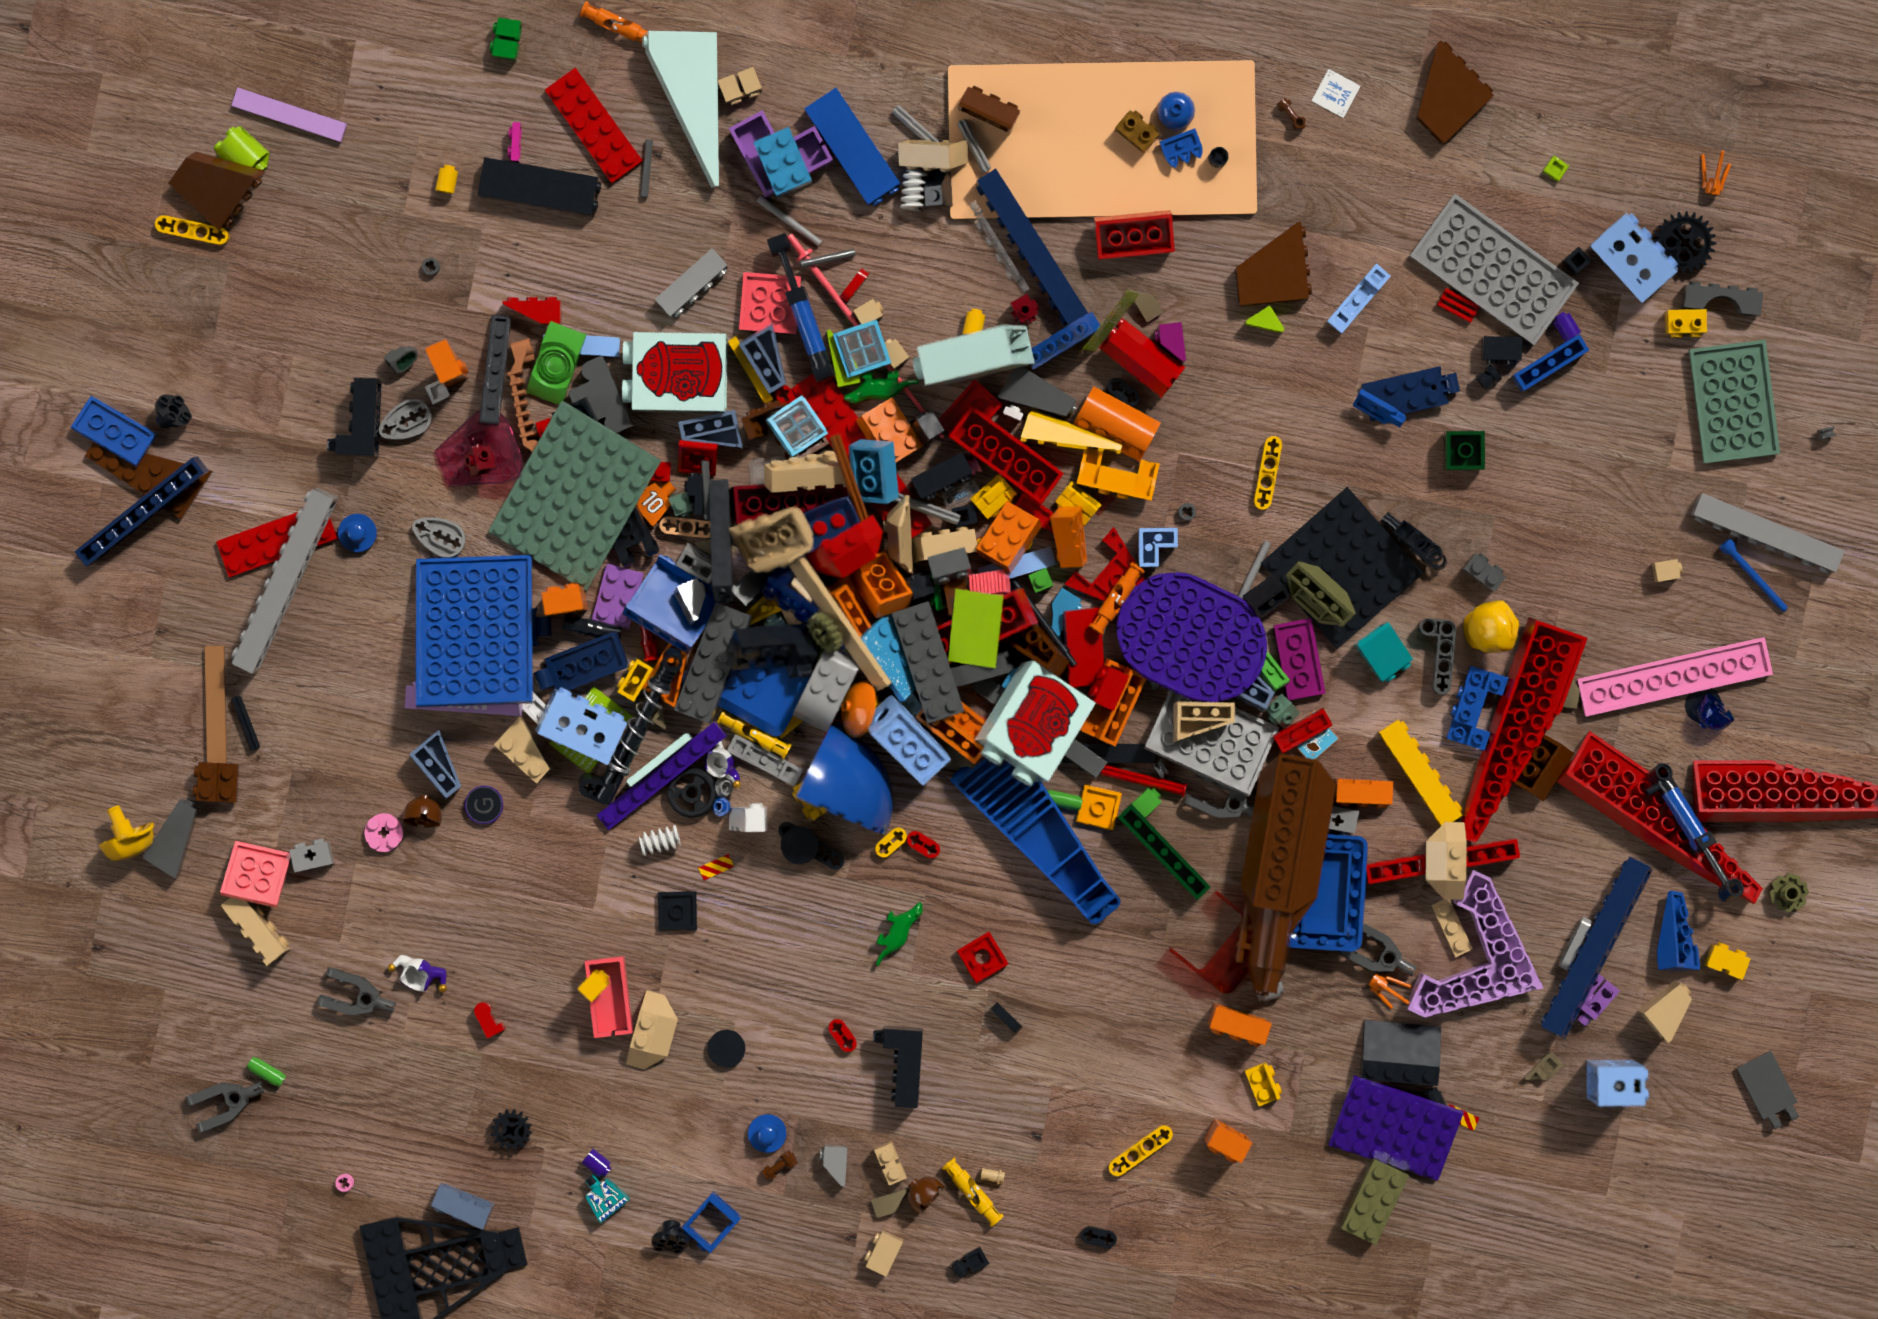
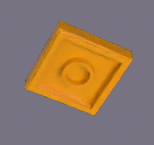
M1084 785L1081 797L1083 802L1081 809L1078 811L1076 822L1114 830L1122 793Z

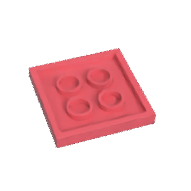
M743 272L739 330L759 331L773 322L775 333L797 335V323L785 295V292L791 291L786 275ZM794 276L799 288L801 286V277Z
M235 841L220 895L277 908L291 861L290 853Z

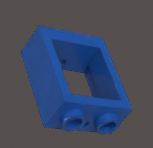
M713 1191L683 1224V1233L688 1235L690 1240L694 1238L698 1242L697 1246L702 1251L711 1253L742 1216ZM710 1202L731 1220L711 1244L690 1226Z

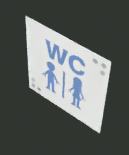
M1328 69L1312 101L1344 118L1361 86Z

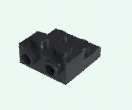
M689 473L684 484V490L687 492V496L695 497V500H692L694 515L704 517L702 474Z

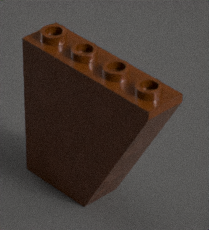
M1440 40L1435 46L1416 119L1443 145L1494 95L1492 94V88L1487 83L1483 84L1479 80V75L1473 69L1469 70L1465 66V60L1459 55L1456 56L1452 52L1453 48L1447 42L1443 43Z
M196 151L185 158L168 184L212 225L220 230L225 226L228 228L235 221L233 217L243 210V203L253 196L252 191L260 186L262 183L261 178L265 172Z
M1301 222L1295 223L1235 268L1239 307L1308 300L1309 295H1312L1311 283L1308 284L1307 276H1310L1309 264L1306 265L1305 257H1308L1307 245L1303 244V238H1306L1305 226L1301 225Z

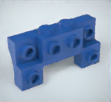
M1469 666L1463 687L1460 686L1457 691L1456 697L1459 698L1457 705H1453L1450 713L1453 718L1446 739L1485 751L1490 732L1476 728L1487 692L1503 696L1508 677Z

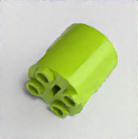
M242 126L231 127L225 135L227 137L223 142L219 141L213 148L216 151L215 154L221 159L257 168L264 172L268 168L270 152Z

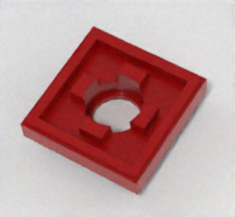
M679 440L677 472L702 474L701 461H709V475L716 476L718 444ZM701 453L704 454V457H702V458H696V457L693 456V455H700V456H701Z
M990 931L956 950L976 984L1009 964ZM980 950H985L990 955L989 961L985 964H980L976 961V953Z

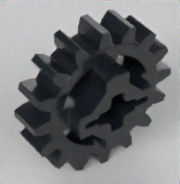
M506 1109L505 1115L501 1112L498 1113L500 1119H493L496 1125H491L490 1127L495 1130V1132L491 1133V1136H496L494 1143L500 1142V1148L505 1145L507 1146V1151L511 1149V1146L518 1150V1145L521 1147L525 1146L524 1140L529 1142L530 1138L527 1134L529 1135L533 1132L528 1130L532 1123L526 1122L529 1119L528 1116L522 1117L523 1111L517 1114L516 1109H513L512 1113ZM508 1117H515L519 1120L511 1121ZM500 1123L503 1125L502 1133H499ZM508 1125L510 1127H515L516 1125H518L514 1130V1133L510 1132L505 1135V1133L509 1129ZM522 1126H524L523 1137L520 1134V1128ZM506 1138H511V1139H513L515 1142H508V1141H505L504 1139H506Z

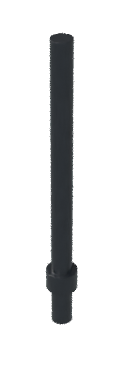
M1015 577L1010 578V584L1015 590L1023 588ZM1025 591L1041 627L1068 659L1070 667H1076L1078 663L1070 654L1071 650L1069 647L1063 644Z

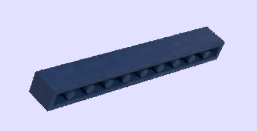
M995 168L976 181L978 185L975 186L981 196L985 195L988 199L986 205L991 212L995 211L998 215L996 220L1000 227H1005L1009 232L1006 235L1012 245L1016 243L1019 248L1017 251L1022 261L1026 259L1030 265L1027 267L1032 277L1037 276L1040 282L1037 285L1043 294L1047 292L1050 299L1048 302L1053 310L1057 308L1061 315L1058 318L1064 326L1070 325L1088 314L997 169Z
M1630 856L1627 861L1623 862L1619 878L1616 877L1614 879L1610 895L1607 894L1604 898V906L1601 912H1597L1594 918V926L1588 929L1584 945H1580L1578 948L1575 962L1569 965L1568 975L1566 979L1561 981L1558 995L1552 998L1549 1012L1545 1013L1542 1017L1541 1027L1564 1040L1653 872L1649 865Z

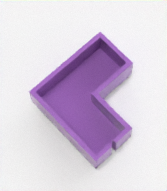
M762 110L730 127L729 131L765 198L774 195L775 192L753 142L775 132ZM815 126L793 137L809 175L833 163V159L826 146H820L823 144V140Z

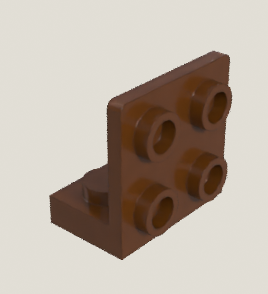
M779 400L764 404L763 408L746 412L747 416L741 418L749 440L767 436L768 426L765 420H762V416L785 407L787 403H780Z

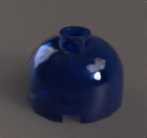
M1706 694L1697 704L1698 724L1705 730L1707 728L1712 731L1724 730L1735 718L1730 710L1726 712L1723 707L1724 704L1712 694Z

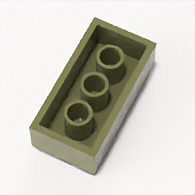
M1375 1158L1371 1159L1339 1225L1341 1229L1377 1245L1409 1175Z

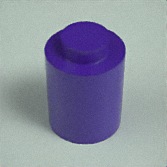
M1562 312L1555 317L1556 321L1553 324L1565 342L1581 333L1570 313L1565 314V312Z
M592 1149L581 1163L598 1177L601 1175L605 1177L611 1170L609 1166L611 1162L595 1149Z

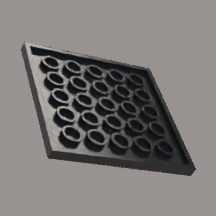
M1348 487L1342 490L1261 562L1271 575L1275 574L1281 581L1289 595L1286 574L1298 561L1318 566L1347 592L1356 614L1343 627L1319 623L1295 601L1336 649L1423 574L1420 568Z

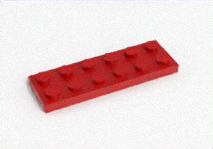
M576 67L545 89L548 96L612 184L643 162Z
M298 512L216 541L228 576L233 577L279 560L282 556L279 553L283 544L289 541V530L298 521L296 519ZM331 517L317 546L338 539Z

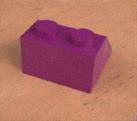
M1182 322L1158 325L1157 330L1154 331L1155 343L1159 342V347L1179 363H1185L1186 354Z

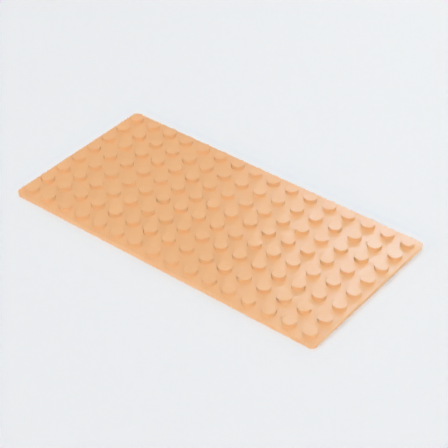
M1252 60L951 65L948 67L949 143L965 140L958 127V122L966 119L991 166L989 171L982 173L967 144L968 163L951 168L953 206H950V216L952 219L998 218L996 212H991L986 205L988 201L986 196H981L975 187L978 185L976 182L978 179L995 168L1027 218L1105 217L1170 210L1172 215L1255 214L1257 212L1255 63ZM967 87H979L988 96L994 94L1001 98V102L1005 104L1011 102L1018 106L1017 109L1020 110V114L1011 134L958 110V104ZM1175 91L1188 95L1195 106L1194 119L1190 125L1177 131L1167 129L1162 125L1157 116L1158 103L1162 97ZM1129 110L1132 112L1136 110L1144 117L1142 119L1147 124L1152 123L1158 128V138L1144 154L1114 130ZM1195 128L1203 148L1201 158L1196 157L1190 151L1188 163L1178 156L1176 168L1172 167L1165 160L1159 142ZM1216 147L1225 148L1229 154L1227 163L1221 168H1215L1210 165L1208 159L1210 152Z

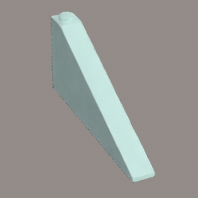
M648 31L642 37V46L645 48V53L711 188H716L719 186L717 32Z

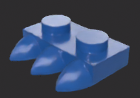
M1195 128L1159 142L1165 160L1174 168L1178 164V156L1188 163L1190 151L1198 158H1201L1203 153L1202 144Z

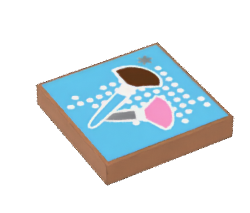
M1329 727L1295 747L1305 758L1317 759L1340 738Z

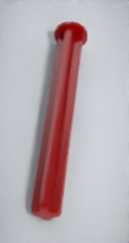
M1107 765L1100 772V775L1182 795L1181 798H1184L1187 783L1183 785Z

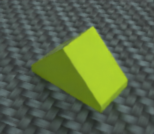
M1271 306L1266 307L1245 321L1246 326L1281 334L1284 332V327Z

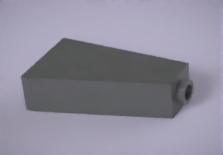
M1024 367L1013 370L997 396L1000 400L1066 417L1068 414L1072 415L1077 407L1074 404L1076 399Z
M1012 648L997 652L996 668L960 663L950 666L956 687L1009 673L1017 664Z
M188 798L178 801L153 840V843L142 857L174 879L180 875L199 811L195 807L196 803Z

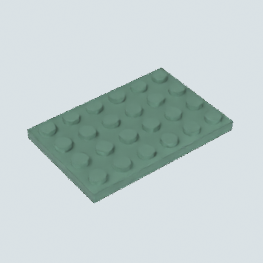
M1766 339L1689 349L1703 464L1780 454Z

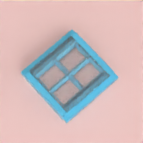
M877 319L833 334L848 378L891 364Z
M800 396L765 419L791 457L828 434L827 429L803 396Z

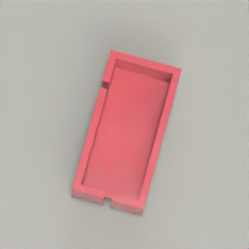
M625 955L586 960L587 978L595 970L599 972L603 970L610 977L608 979L610 984L592 1002L590 1001L594 1038L612 1036L613 1030H616L615 1035L633 1033L634 1028Z

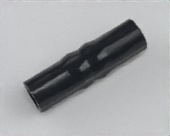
M566 614L562 630L593 638L617 631L620 639L622 627Z

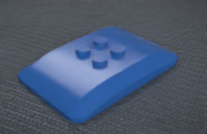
M692 659L690 665L688 666V668H687V670H686V672H685V674H684V676H683V679H682L683 685H684L685 680H686V678H687V675H688V672H689L690 667H691V665H692L693 659ZM785 666L780 668L746 669L743 671L732 670L718 706L772 736H779L783 734L793 717L794 710L811 676L789 679Z
M1328 834L1317 900L1292 932L1290 947L1349 952L1357 951L1361 947L1368 843L1366 839L1360 836Z

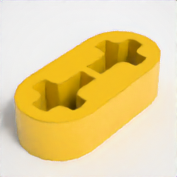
M900 827L892 829L876 844L875 850L877 855L880 857L891 855L906 841V831ZM895 831L898 833L903 832V840L897 839L894 843L891 841L895 837ZM890 842L891 845L887 848L889 852L887 854L885 852L880 853L879 850L881 848L879 845H886Z

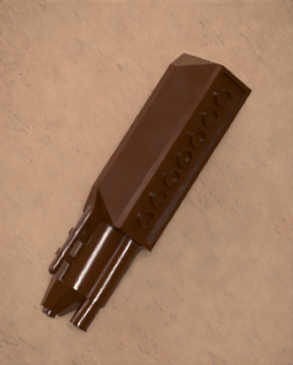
M1279 753L1273 761L1260 771L1241 879L1245 906L1242 923H1239L1240 935L1238 942L1236 941L1237 952L1235 961L1242 963L1245 949L1250 950L1247 966L1253 988L1258 990L1257 994L1261 996H1269V993L1277 994L1279 981L1286 969L1291 934L1318 897L1337 784L1324 764L1316 759ZM1248 930L1253 931L1251 944L1246 943Z

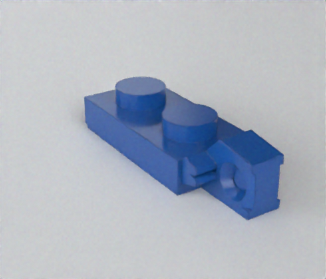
M1363 389L1360 390L1353 403L1355 408L1383 424H1394L1400 428L1407 417L1393 406Z

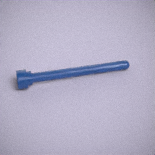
M1729 538L1719 547L1722 553L1730 555L1782 612H1785L1787 605L1735 550V543L1732 539Z

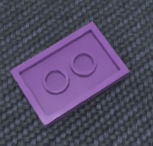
M607 564L592 619L630 629L632 620L622 613L627 603L642 584L644 573Z

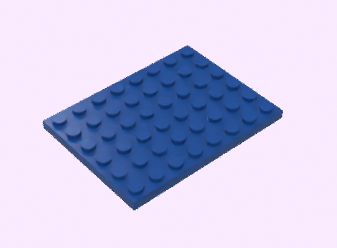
M512 555L416 559V707L533 703L532 556Z

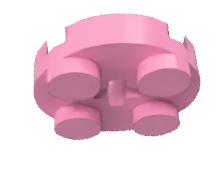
M387 813L375 815L368 821L365 827L367 843L371 848L380 852H388L395 849L404 836L401 822L395 816ZM382 827H385V829L389 831V834L386 835V838H383L382 835H379V831L382 830Z

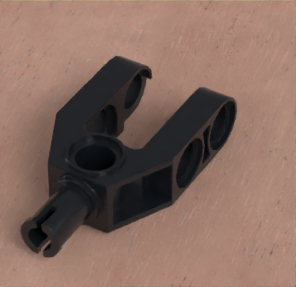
M1389 512L1383 516L1381 522L1393 530L1394 537L1433 569L1442 570L1446 567L1447 558L1436 543L1405 520L1400 522ZM1443 559V563L1441 565L1436 566L1433 564L1438 563Z

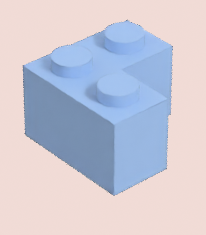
M1139 528L1138 566L1159 567V548L1178 547V528Z

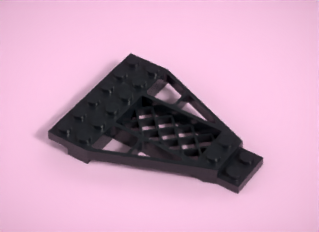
M399 1215L359 1226L381 1319H423L417 1296L441 1291L446 1309L432 1318L439 1319L508 1269L528 1264L519 1227L502 1231L482 1230L473 1227L400 1217ZM400 1222L427 1225L430 1244L407 1249ZM431 1226L466 1231L470 1234L436 1242ZM469 1240L466 1247H463L458 1243ZM472 1240L481 1245L477 1255L467 1249ZM451 1244L447 1251L439 1248ZM453 1244L463 1250L458 1259L448 1253ZM432 1249L428 1256L420 1252ZM434 1249L444 1254L440 1263L430 1258ZM482 1249L484 1251L485 1260L478 1256ZM464 1252L475 1257L470 1266L460 1261ZM413 1253V1255H412L411 1258L409 1259V1258H408V1254ZM416 1253L425 1258L421 1268L411 1262ZM446 1256L456 1262L451 1270L441 1265ZM476 1259L486 1264L481 1273L471 1268ZM427 1261L437 1266L432 1275L423 1270ZM458 1263L467 1268L463 1277L453 1272ZM410 1266L418 1270L414 1279ZM439 1268L449 1273L444 1282L434 1276ZM486 1268H488V1273L483 1274ZM469 1270L478 1275L470 1278H465ZM420 1272L430 1277L425 1286L415 1281ZM450 1275L459 1279L457 1281L446 1283ZM432 1279L440 1284L427 1287ZM477 1281L481 1282L479 1286L455 1303L449 1304L447 1288ZM415 1285H417L418 1287H420V1288H422V1289L416 1290Z

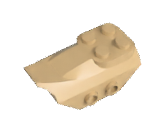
M797 508L785 509L771 516L763 515L757 520H746L741 525L728 528L746 564L755 572L764 570L768 572L777 566L785 567L791 561L810 551L813 545L812 530L803 513Z

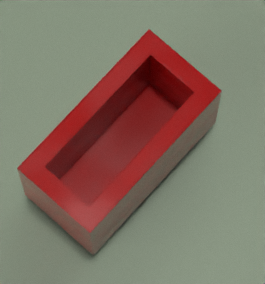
M1103 664L1102 668L1097 672L1095 684L1089 690L1088 698L1114 711L1129 675Z

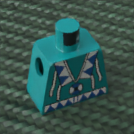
M594 1174L585 1180L591 1189L585 1197L600 1223L630 1199L608 1177L601 1183Z

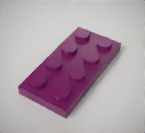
M1308 618L1273 625L1281 669L1290 679L1289 684L1285 686L1287 699L1294 700L1325 694L1312 619Z

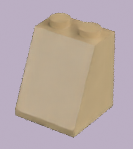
M1673 981L1638 1010L1661 1040L1667 1043L1672 1041L1692 1001V998L1689 996L1691 991L1685 984Z

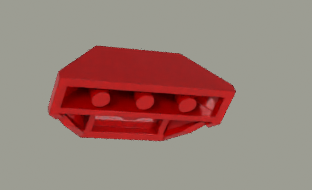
M872 515L807 554V557L816 572L844 578L876 559L883 531Z

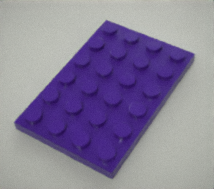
M1353 1075L1330 1137L1329 1146L1369 1159L1375 1158L1388 1165L1438 1181L1464 1113L1462 1110Z

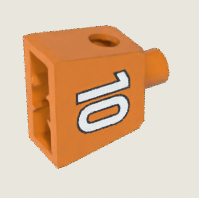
M670 481L662 488L656 483L651 484L645 489L637 503L641 514L653 527L658 524L671 507L669 496L677 489Z

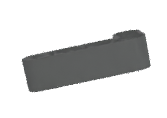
M1422 619L1418 624L1419 632L1425 636L1436 637L1432 689L1436 694H1447L1451 689L1456 625L1450 620ZM1426 621L1432 624V630L1428 633L1423 630V624ZM1445 623L1451 626L1449 634H1444L1442 631V626ZM1443 642H1446L1450 647L1447 653H1443L1440 650V645ZM1442 661L1448 665L1446 672H1441L1438 669V665ZM1437 674L1447 675V678H1443V684L1446 685V688H1443L1442 691H1440V688H1437V684L1441 683V678H1437Z

